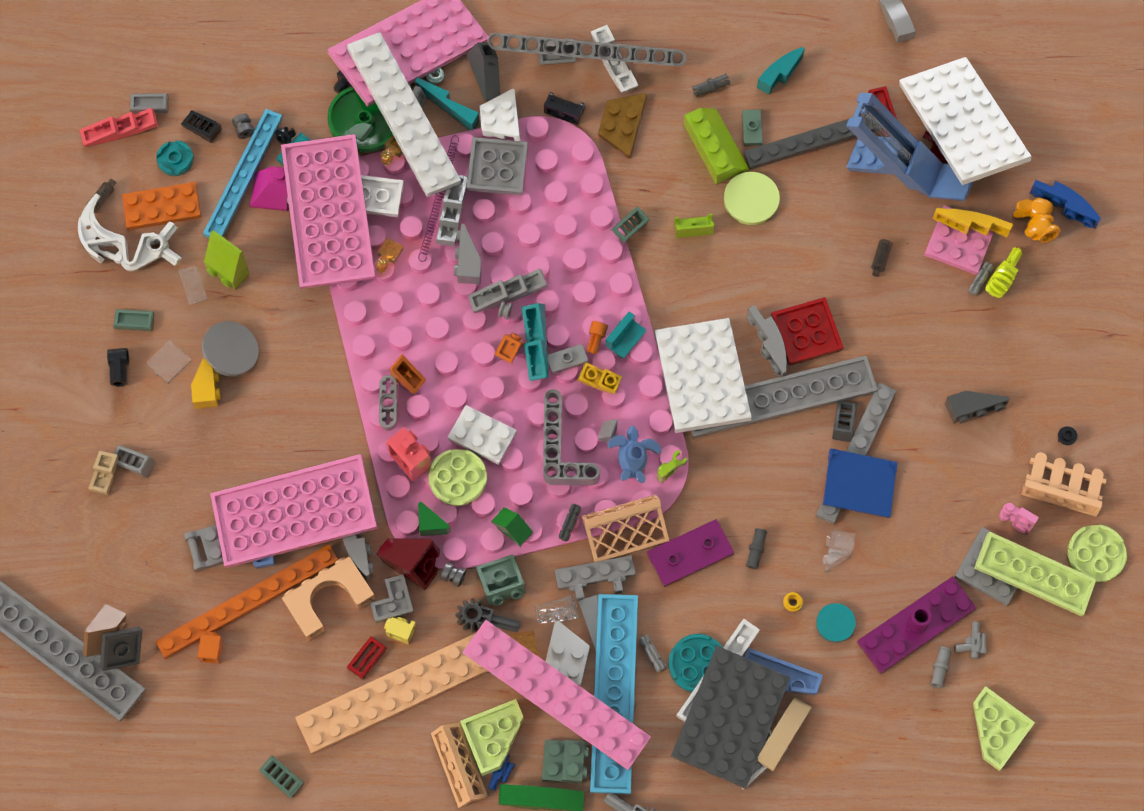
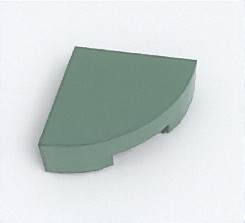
M360 123L351 127L347 132L350 135L355 134L356 139L364 142L374 128L368 123Z

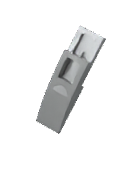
M753 305L748 308L746 318L748 323L756 328L759 339L764 341L762 342L760 352L763 358L771 363V369L775 375H779V377L785 376L787 365L786 351L780 331L772 317L764 319L756 306Z
M361 533L342 538L348 555L361 575L367 581L371 580L370 574H373L374 570L373 563L368 561V555H371L370 543L366 544L365 537L360 538Z

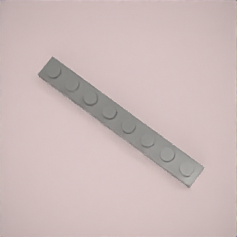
M878 383V391L874 392L846 452L866 456L896 390ZM822 501L816 517L834 525L841 508L823 505Z

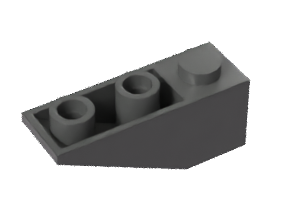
M477 42L466 55L484 101H490L500 95L498 57L495 50L489 47L488 42Z
M963 391L948 396L945 405L953 424L957 422L962 424L968 422L972 417L977 416L980 418L986 416L990 411L995 410L998 412L1004 410L1010 399L1006 396Z

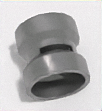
M245 113L239 114L232 119L239 139L249 138L255 131L253 125L250 124L251 119L249 115Z
M447 562L440 579L445 582L450 581L459 588L467 570L462 567L457 569L453 563Z

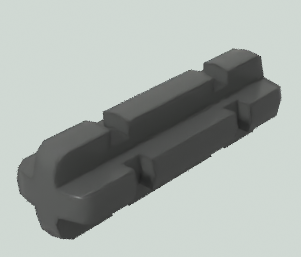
M571 505L570 513L567 514L562 526L563 530L559 533V539L566 542L569 540L570 532L573 531L578 519L577 516H579L581 511L579 505Z

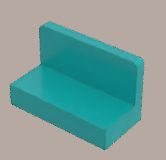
M629 311L606 338V347L624 359L646 333V329L635 322V315Z

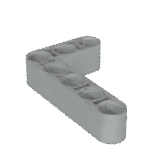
M550 389L544 396V481L549 485H595L600 478V470L595 463L561 462L562 396L558 390ZM550 398L558 399L556 403H550L548 400ZM550 416H556L558 418L556 421L548 420ZM550 434L557 435V438L551 440L548 438V436ZM551 452L557 454L555 458H549L547 455ZM549 471H555L557 475L554 477H550L547 475V473ZM574 471L576 476L569 477L567 472ZM589 471H593L596 473V475L594 477H588L586 473Z

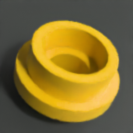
M791 592L785 595L783 605L786 610L796 612L801 609L803 599L798 593ZM795 600L796 605H790L789 601Z

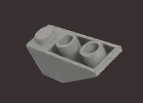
M461 224V230H457V241L460 244L459 248L456 247L455 259H458V265H454V276H457L458 283L480 284L481 258L465 225Z

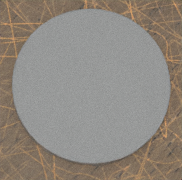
M223 321L213 325L204 335L201 345L203 357L214 368V371L230 377L240 376L249 371L256 363L259 353L257 341L251 331L245 326L232 321Z

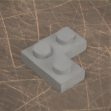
M404 574L385 579L389 598L370 603L375 623L387 621L388 618H398L414 613Z

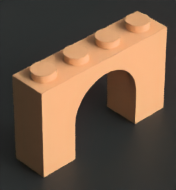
M350 556L340 558L335 562L334 566L329 569L324 568L318 573V576L313 579H306L301 583L302 586L297 589H290L282 597L285 606L308 641L325 631L312 608L313 598L320 589L331 585L343 588L350 595L359 610L376 600L374 593Z

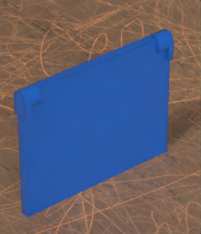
M830 448L823 505L890 518L897 462Z

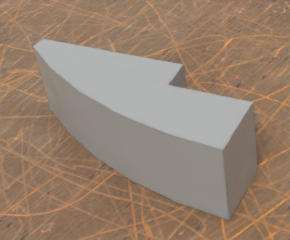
M879 0L889 30L893 32L896 43L914 39L916 31L901 0Z

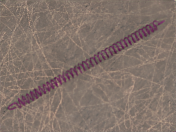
M451 139L449 150L453 151L455 149H450V147H452L451 144H453ZM424 237L423 244L428 245L429 243H424V241H427V242H431V241H430V240H425V237Z

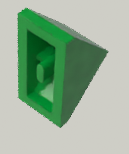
M421 501L418 503L419 531L421 536L444 535L451 532L449 524Z
M505 507L491 521L519 547L533 534V531L518 513Z

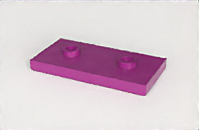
M715 519L647 551V555L660 581L666 587L734 555V551L719 522Z

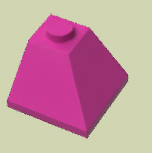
M271 166L256 172L250 207L287 211L288 194L284 167Z

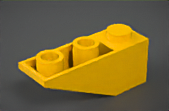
M204 357L191 384L192 402L195 409L217 407L218 400L221 399L220 388H217L216 382H219V373L214 371V368Z

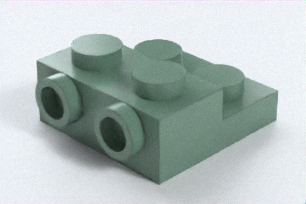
M513 554L476 566L489 605L499 606L504 603V600L510 598L520 599L526 593L525 584Z
M545 740L542 781L582 784V778H587V766H584V758L588 759L589 746H585V741Z

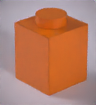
M215 632L201 634L197 655L200 662L220 664L223 647L222 637Z

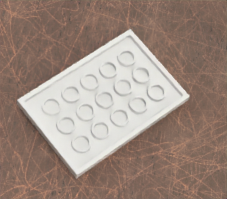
M729 318L655 330V338L675 433L751 421L750 408Z

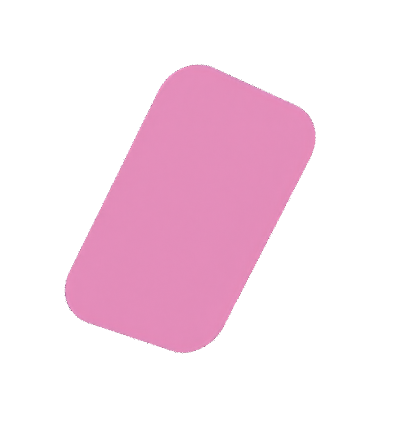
M530 116L518 119L520 140L528 142L522 195L467 191L466 189L459 230H461V224H464L481 258L480 284L458 283L457 276H454V265H458V259H455L456 247L459 248L460 242L456 239L455 247L436 244L443 201H438L435 198L436 194L426 197L401 148L397 147L359 157L361 175L404 180L399 216L390 217L367 214L375 278L329 285L389 529L394 538L433 540L440 549V555L436 558L435 567L443 570L447 562L453 563L457 569L460 567L470 569L512 554L514 557L586 540L588 537L581 516L655 494L660 499L662 514H664L680 496L687 479L689 465L688 450L683 432L675 433L658 347L627 241L623 243L611 231L621 220L602 156L595 143L585 132L575 125L558 118ZM482 128L473 129V131L460 132L439 137L438 139L446 154L452 139L453 144L451 146L457 147L455 149L456 152H454L455 155H453L455 157L452 158L454 161H451L453 162L452 165L458 175L468 176L472 137L500 138L483 136ZM506 136L505 139H500L515 141L514 137ZM433 207L440 209V211H437L439 214H436L438 217H434L437 220L430 218ZM619 228L618 230H619V231L624 235V237H625V234H624L623 230H622L621 228ZM426 233H430L429 235L433 234V236H429V237H432V239L426 238V237H425V234H426ZM424 237H425V240H430V241H431V242L424 241V243H429L428 245L423 244ZM421 247H422V249H426L425 251H427V250L429 251V252H425V253H427L428 255H424V254H422V253L420 252ZM539 268L543 271L548 287L510 302L512 309L508 320L503 316L501 318L498 317L500 306L477 313L473 312L468 295L500 280L505 282L521 274L524 276ZM541 303L545 304L547 355L583 344L589 364L601 370L607 369L622 376L615 394H611L577 381L584 365L552 374L548 364L549 378L529 381L524 345L520 347L513 363H509L494 354L504 334H511L513 332L521 336V340L527 343L522 307ZM630 311L635 315V322L644 327L646 333L623 359L606 347V338ZM592 321L608 325L606 336L601 339L597 354H591L587 351L591 336L589 329ZM402 354L423 375L426 381L415 394L397 383V426L393 430L386 431L381 428L379 422V382L383 376L391 375V366ZM387 381L385 385L387 393H390V385L392 384L390 381ZM550 389L558 390L562 396L561 462L595 463L600 470V478L595 485H549L544 481V396ZM390 398L383 401L385 407H391L394 404V401ZM550 398L548 401L550 403H556L558 399ZM465 405L516 429L517 434L499 465L477 455L486 468V487L480 497L472 503L463 506H452L441 502L433 494L429 485L430 469L413 482L389 455L386 442L402 428H405L408 432L411 430L418 439L416 441L420 446L423 444L429 450L431 464L437 456L447 450H467L449 441L447 438ZM386 412L387 419L385 422L386 425H390V422L392 421L390 419V413ZM550 416L548 418V420L550 421H556L558 419L556 416ZM613 419L618 421L614 436L623 435L627 439L628 428L635 426L639 433L638 442L644 439H653L660 445V454L646 450L647 464L642 471L646 478L644 483L638 482L636 478L621 481L620 475L623 470L618 460L619 446L608 448L607 442L598 439L602 424L605 421ZM550 434L548 438L554 440L557 438V435ZM679 450L680 455L677 456V459L681 461L686 457V464L679 467L672 476L661 483L657 479L658 468L665 462L668 464L672 460L674 452ZM551 452L547 456L549 458H555L557 454ZM549 471L547 475L550 477H554L557 475V473L555 471ZM569 471L567 476L574 477L576 472ZM589 471L586 473V475L588 477H594L596 473L593 471ZM420 501L450 525L451 532L449 534L420 535L418 503ZM576 504L581 507L579 516H577L578 519L573 531L570 532L571 536L566 542L559 539V533L563 530L562 526L567 514L570 513L571 505ZM504 507L518 513L533 531V534L521 547L491 523L493 518ZM657 509L650 511L646 519L650 521L655 520L658 517ZM637 516L630 517L627 524L636 527L641 519ZM617 521L613 522L609 530L617 532L622 524ZM599 527L590 529L591 535L593 537L600 536L603 529Z

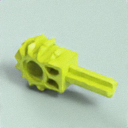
M1012 248L1006 261L1004 260L996 268L986 284V291L991 296L1001 298L1012 285L1018 272L1015 266L1022 255L1021 248Z

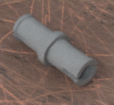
M941 646L938 649L937 660L933 664L934 672L930 685L935 688H943L945 674L949 670L948 661L952 651L950 648Z

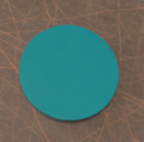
M691 634L682 638L673 647L669 656V672L674 682L683 690L692 693L704 676L715 647L723 648V646L711 638V636L705 634Z

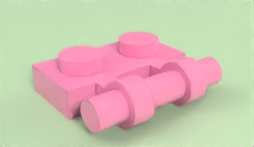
M1012 503L1005 504L999 514L1001 521H1011V525L1014 526L1016 531L1022 534L1026 533L1027 535L1039 518L1023 507L1021 509L1017 508Z

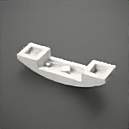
M608 25L591 31L594 42L615 44V39ZM608 46L601 48L600 53L602 56H607L610 53ZM602 60L610 77L621 93L638 87L631 70H628L625 62Z

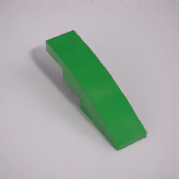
M500 784L498 805L533 810L583 811L584 791Z

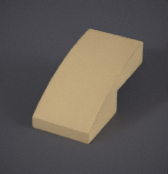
M99 451L93 466L95 472L88 488L90 491L109 495L117 467L118 455Z

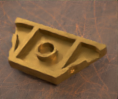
M646 93L607 100L598 136L604 141H608L613 148L619 149L629 159L643 112Z

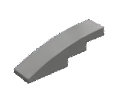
M458 175L461 183L446 189L436 244L455 247L468 176Z
M539 268L524 276L521 274L505 282L500 280L468 295L473 312L477 313L501 306L502 301L507 304L547 288L548 284L543 271Z

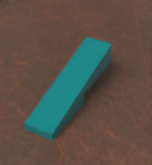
M418 77L416 78L415 86L421 87L429 100L468 130L473 131L479 122L478 112L450 100L449 91Z
M536 303L523 306L522 314L527 343H524L529 381L549 378L545 304Z

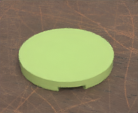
M758 172L741 173L732 178L725 188L724 206L726 211L742 224H762L775 214L779 206V190L776 184L764 174Z
M447 450L437 456L430 466V488L436 498L445 504L452 506L470 504L480 497L486 487L487 473L485 465L475 453L469 450Z
M1104 525L1082 527L1072 536L1068 544L1067 557L1072 569L1096 579L1097 583L1107 582L1115 578L1123 570L1127 561L1126 548L1122 537L1115 530Z

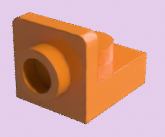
M513 332L511 334H504L494 355L509 363H513L520 347L525 342L521 340V336Z

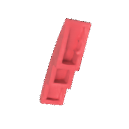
M149 108L137 114L130 112L116 119L112 116L80 129L83 146L87 147L142 133L157 127L158 123L155 111Z

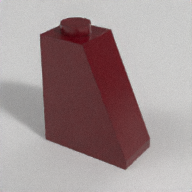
M387 538L376 553L384 564L399 574H404L405 578L423 590L427 589L437 575L438 568L435 567L436 558L440 555V549L431 539Z

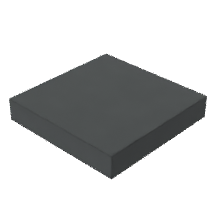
M140 626L102 634L100 669L102 671L140 664L142 629Z

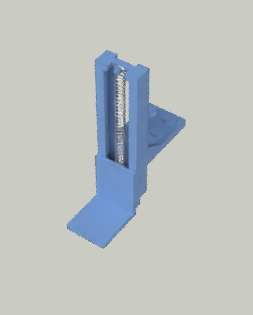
M859 93L856 100L858 106L853 118H849L846 125L858 138L846 168L849 171L895 175L908 189L918 190L928 198L965 201L973 182L962 185L950 165L943 164L921 141H918L872 93ZM867 113L871 115L870 117L868 116L867 118H864V115ZM865 120L867 122L869 120V122H871L869 123L870 125L878 123L879 126L877 125L876 127H879L878 130L880 132L878 133L882 137L876 136L864 124Z

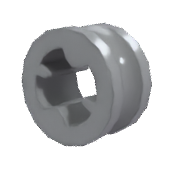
M502 301L498 317L501 318L503 316L508 320L512 304L509 303L507 305L506 302Z

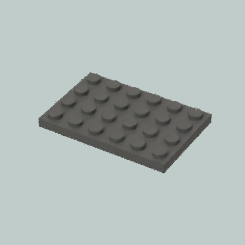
M716 646L670 757L746 789L757 763V757L763 748L791 677Z

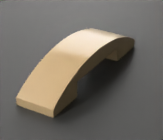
M794 697L757 757L758 763L774 771L801 724L812 709L811 706Z

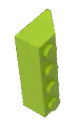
M699 108L684 115L683 125L716 185L749 171L748 165L717 109Z

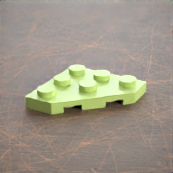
M985 686L973 702L982 757L1000 771L1035 722Z
M516 699L460 721L482 776L501 769L524 720Z

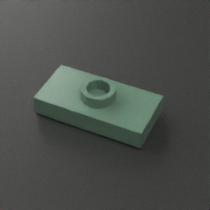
M742 110L744 146H761L763 143L761 110Z

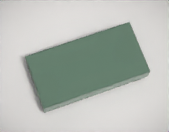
M116 309L113 327L114 329L152 331L154 312Z

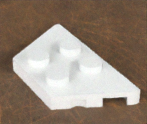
M511 89L480 105L483 136L505 139L508 136L514 137L515 141H521L515 89Z
M555 620L545 662L581 686L590 646L561 622Z

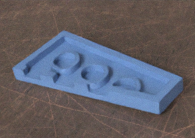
M747 648L745 658L791 677L785 692L817 694L823 677L822 674Z

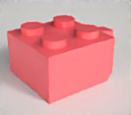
M402 428L386 442L389 455L414 482L430 469V452L425 445L422 444L420 446L416 441L418 440L416 435L411 430L408 432L405 428Z

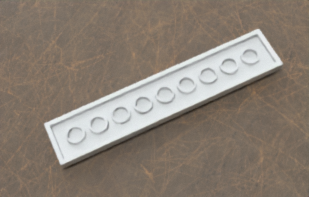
M379 32L347 44L350 56L426 197L459 185L461 179L381 33Z

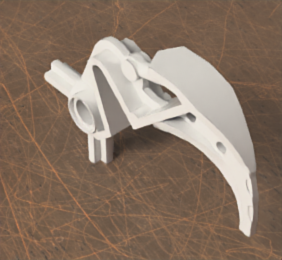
M97 193L91 198L84 208L81 217H79L78 235L88 254L99 263H102L105 259L98 255V253L114 260L117 264H121L127 271H136L161 257L176 267L182 257L169 249L167 241L178 229L170 221L159 235L154 232L142 234L134 259L129 262L128 245L125 236L106 230L95 218L94 208L100 199ZM154 244H161L158 249H152ZM116 246L119 251L113 254L108 251H102L99 248Z

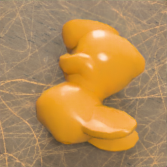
M1038 197L1033 200L1022 199L1016 204L1017 210L1013 213L1014 218L1031 217L1024 231L1027 237L1040 241V243H1048L1059 236L1061 232L1060 227L1052 224L1054 217L1050 214L1053 211V204L1050 201Z

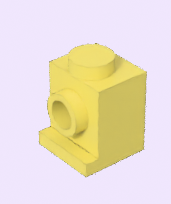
M392 617L387 619L384 629L386 630L387 637L409 645L416 629V623L411 621L408 624L409 621L404 618L398 617L396 619Z

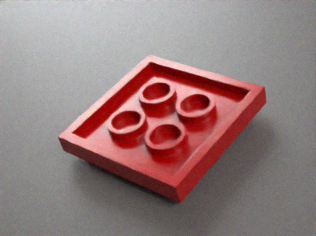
M825 297L771 313V317L782 336L789 366L844 349Z

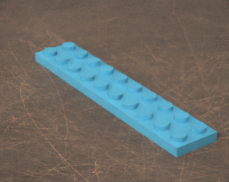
M598 594L594 696L634 724L638 595ZM592 745L590 793L631 795L632 765L627 770Z

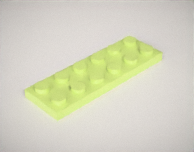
M992 532L987 533L974 567L976 570L1079 616L1084 615L1096 579Z

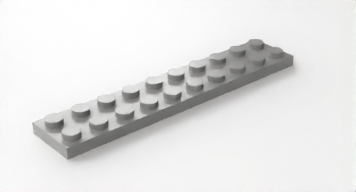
M867 356L745 385L751 421L692 430L691 434L693 438L838 403L839 401L874 394L878 389Z
M0 581V632L122 722L146 692V689L118 668L102 671L100 669L101 655L84 656V643Z

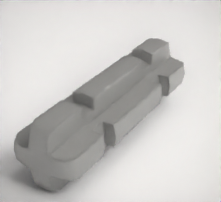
M989 262L983 264L968 289L970 294L976 296L994 268L993 264Z
M648 635L641 637L639 642L644 647V651L651 663H654L653 667L656 672L664 670L666 665L661 660V656L654 644H651L650 637Z

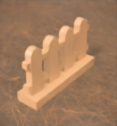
M1042 452L1037 453L1035 458L1031 457L1029 464L1033 465L1031 474L1026 475L1021 495L1097 517L1102 507L1103 496L1099 495L1101 485L1105 486L1107 480L1103 479L1104 474L1100 469H1094L1090 475L1084 473L1085 468L1080 463L1075 464L1072 469L1065 467L1066 462L1062 458L1055 459L1052 464L1046 462L1047 456ZM1045 468L1052 470L1049 480L1042 479ZM1063 474L1070 475L1068 486L1061 484ZM1082 479L1089 481L1087 491L1080 490Z

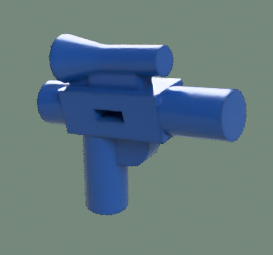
M507 755L501 769L492 772L493 775L488 786L489 789L495 791L501 777H503L501 782H507L510 772L515 767V764L508 762L509 755Z

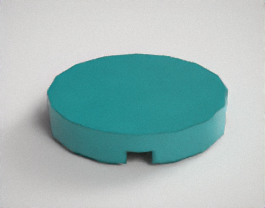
M182 141L166 142L157 152L156 161L158 167L169 176L185 174L193 165L194 156L192 150Z
M831 603L824 606L819 611L816 619V628L819 635L829 642L841 643L846 641L853 634L856 626L853 612L847 606L840 603Z

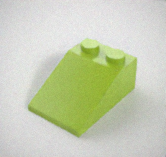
M212 230L204 259L206 271L212 277L217 276L220 278L224 286L228 288L231 286L236 290L250 274L243 252Z

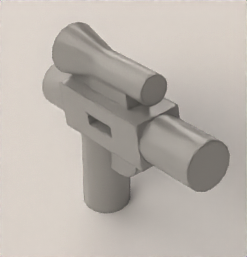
M972 622L971 637L966 638L965 644L955 645L956 653L970 651L971 659H978L979 654H987L986 634L982 633L980 638V622Z

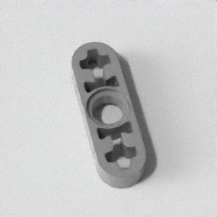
M391 375L383 376L379 382V422L381 428L386 431L393 430L397 426V381ZM387 381H390L392 384L390 385V393H387L385 385ZM390 398L394 401V404L391 407H385L383 401ZM386 412L390 413V419L392 420L390 425H386L385 422L387 419Z

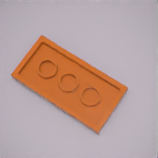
M196 182L122 194L127 230L163 225L169 221L175 223L201 218Z

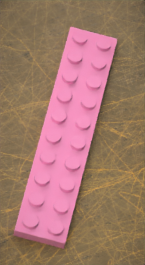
M487 620L484 621L462 652L627 770H629L651 738L650 735Z

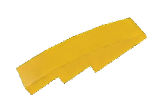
M936 208L933 216L934 220L964 234H967L969 229H972L987 236L991 230L1007 238L1013 226L1012 223L993 216L960 209Z

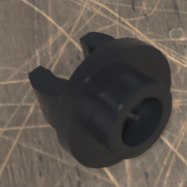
M284 127L283 129L279 128L276 130V139L281 144H290L291 138L296 135L294 128L288 130V127Z
M1065 426L1059 430L1058 442H1061L1063 445H1072L1076 442L1077 432L1074 428Z

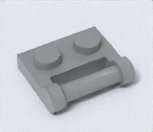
M216 525L184 534L185 541H188L195 572L224 564ZM201 538L207 561L202 562L195 539Z

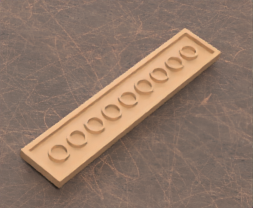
M475 634L295 717L311 754L317 753L489 672L462 653Z

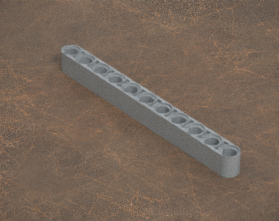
M492 33L487 40L489 47L494 50L677 67L684 65L686 62V54L683 51L669 48L506 33ZM492 37H500L501 43L499 46L491 44ZM511 38L519 40L518 47H510L509 41ZM531 39L537 41V47L534 50H530L527 47V43ZM553 41L556 47L553 51L546 50L547 42ZM566 43L573 44L574 49L571 53L564 51ZM586 44H589L592 48L591 53L588 55L582 52V47ZM603 46H608L610 49V53L607 56H602L600 53ZM621 48H626L628 51L625 58H620L618 55ZM643 49L646 52V56L644 59L639 60L636 54L639 50ZM658 51H662L664 54V58L661 61H656L655 54ZM675 53H680L682 56L679 63L673 61Z

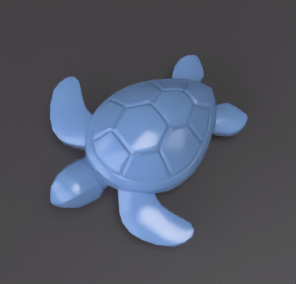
M635 426L628 428L627 439L623 435L612 437L608 441V448L619 446L618 460L623 470L620 475L621 481L636 478L638 482L644 483L646 478L642 471L647 464L646 450L660 454L661 447L653 439H644L638 442L639 433Z

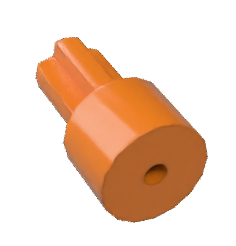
M592 321L589 329L591 336L587 346L589 353L597 354L601 339L606 336L607 324Z

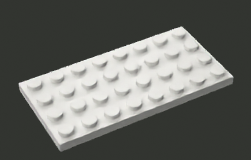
M966 57L899 80V86L962 185L1031 161L1030 153Z

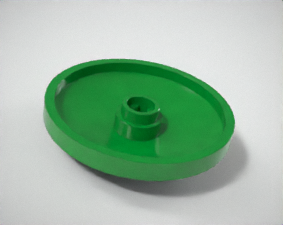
M353 87L340 92L331 102L328 109V127L333 137L350 135L347 131L351 127L360 123H368L374 129L364 142L356 139L358 152L378 151L394 141L395 137L377 104L374 103L367 107Z

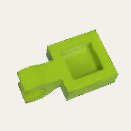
M679 450L674 452L673 458L668 464L665 462L658 468L657 479L661 483L672 476L679 467L686 464V457L681 461L677 459V456L680 455Z

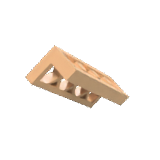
M461 723L442 725L433 731L431 735L458 808L465 807L473 801L487 798L486 789ZM451 729L456 730L457 739L452 736ZM458 748L464 751V757L459 754ZM466 766L471 770V776L466 773ZM473 785L478 788L479 795L474 794Z

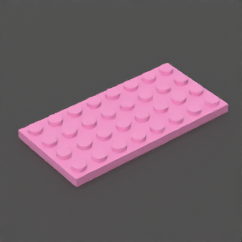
M421 0L329 48L328 54L366 106L369 107L376 102L350 56L347 44L380 32L410 85L415 82L417 77L421 79L429 73L438 70L439 67L441 68L464 56L477 42H487L489 36L461 0Z
M352 134L281 145L300 289L374 279L375 271L356 135Z
M361 454L210 493L225 568L378 529Z

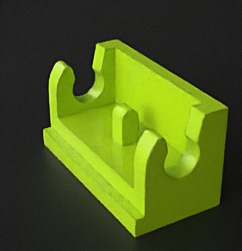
M712 213L708 214L707 217L686 219L675 217L674 219L676 238L713 235L714 222H712Z

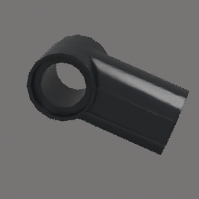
M128 348L108 349L107 360L110 366L111 386L123 387L127 385Z

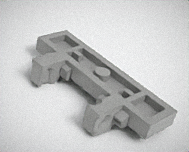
M632 555L556 569L555 576L558 591L569 589L570 592L575 591L576 601L584 599L583 588L587 587V585L606 581L608 583L613 582L615 594L623 593L622 582H625L627 577L635 576Z

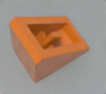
M402 354L390 368V374L396 379L397 383L413 394L426 381L423 375Z

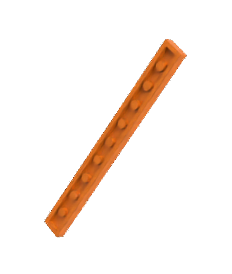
M328 544L155 640L163 657L167 659L199 641L201 634L221 629L300 585L306 579L316 576L324 568L334 566L338 558Z

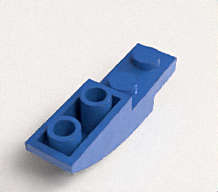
M1035 179L1030 194L1035 198L1047 199L1056 207L1064 208L1061 214L1067 219L1076 220L1085 227L1096 229L1101 218L1082 196L1055 181L1052 187Z

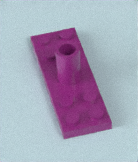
M952 576L860 638L857 643L877 671L882 674L973 612L977 607Z

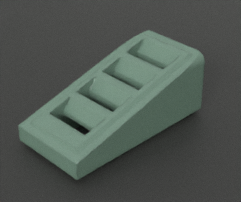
M637 206L615 225L611 231L625 243L650 221V218ZM634 216L640 222V224H638L632 217ZM628 220H630L636 228H633V226L628 222ZM623 224H625V225L631 230V232H629V231L623 226ZM621 228L627 236L624 237L618 229Z
M273 755L259 769V772L290 799L304 784L303 781ZM274 764L277 765L270 774L267 773ZM280 769L283 770V772L275 780L273 777L278 773ZM288 775V779L281 785L280 782ZM292 780L296 781L289 790L286 789Z

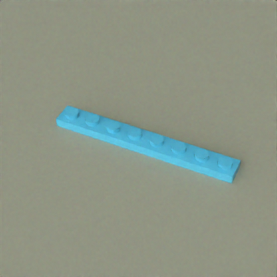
M265 109L203 232L205 237L209 238L212 230L224 237L276 134V130H278L283 120L281 114Z

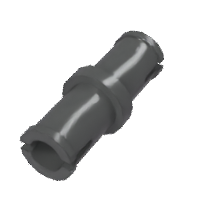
M725 73L714 79L708 78L706 82L692 86L693 91H696L694 92L695 97L710 91L713 93L718 88L730 85V80H725L729 78L728 75Z
M755 528L752 544L749 545L750 552L746 563L748 568L758 569L761 553H764L763 545L767 531L764 529Z

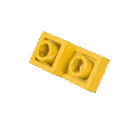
M586 362L577 381L595 389L615 394L622 376L607 369L601 370Z

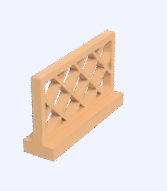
M656 494L581 516L594 562L604 561L669 541L660 499ZM657 509L658 517L655 522L646 519L650 511ZM637 516L641 519L636 528L627 524L630 517ZM616 521L622 524L617 534L609 530L611 523ZM644 521L652 524L648 534L639 530ZM625 526L634 530L629 540L620 536ZM596 527L603 529L599 539L591 535L590 529ZM657 527L662 530L664 537L654 539L651 537V534ZM606 532L615 536L611 545L602 542ZM637 533L645 536L642 544L637 545L632 542ZM618 538L627 542L622 550L613 548ZM599 544L608 548L605 555L597 557L596 549Z

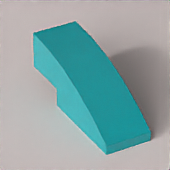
M805 48L795 49L772 63L759 77L757 88L770 94L778 81L786 84L803 59Z

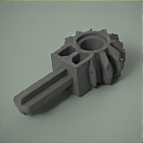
M471 598L470 604L464 600V607H457L460 611L455 614L456 618H459L457 624H464L463 630L465 631L468 627H470L471 632H474V627H477L479 630L485 620L497 628L518 632L520 629V621L494 615V609L487 608L486 605L481 606V600H478L476 604L474 603V598ZM474 611L478 616L475 619H470L467 617V614Z

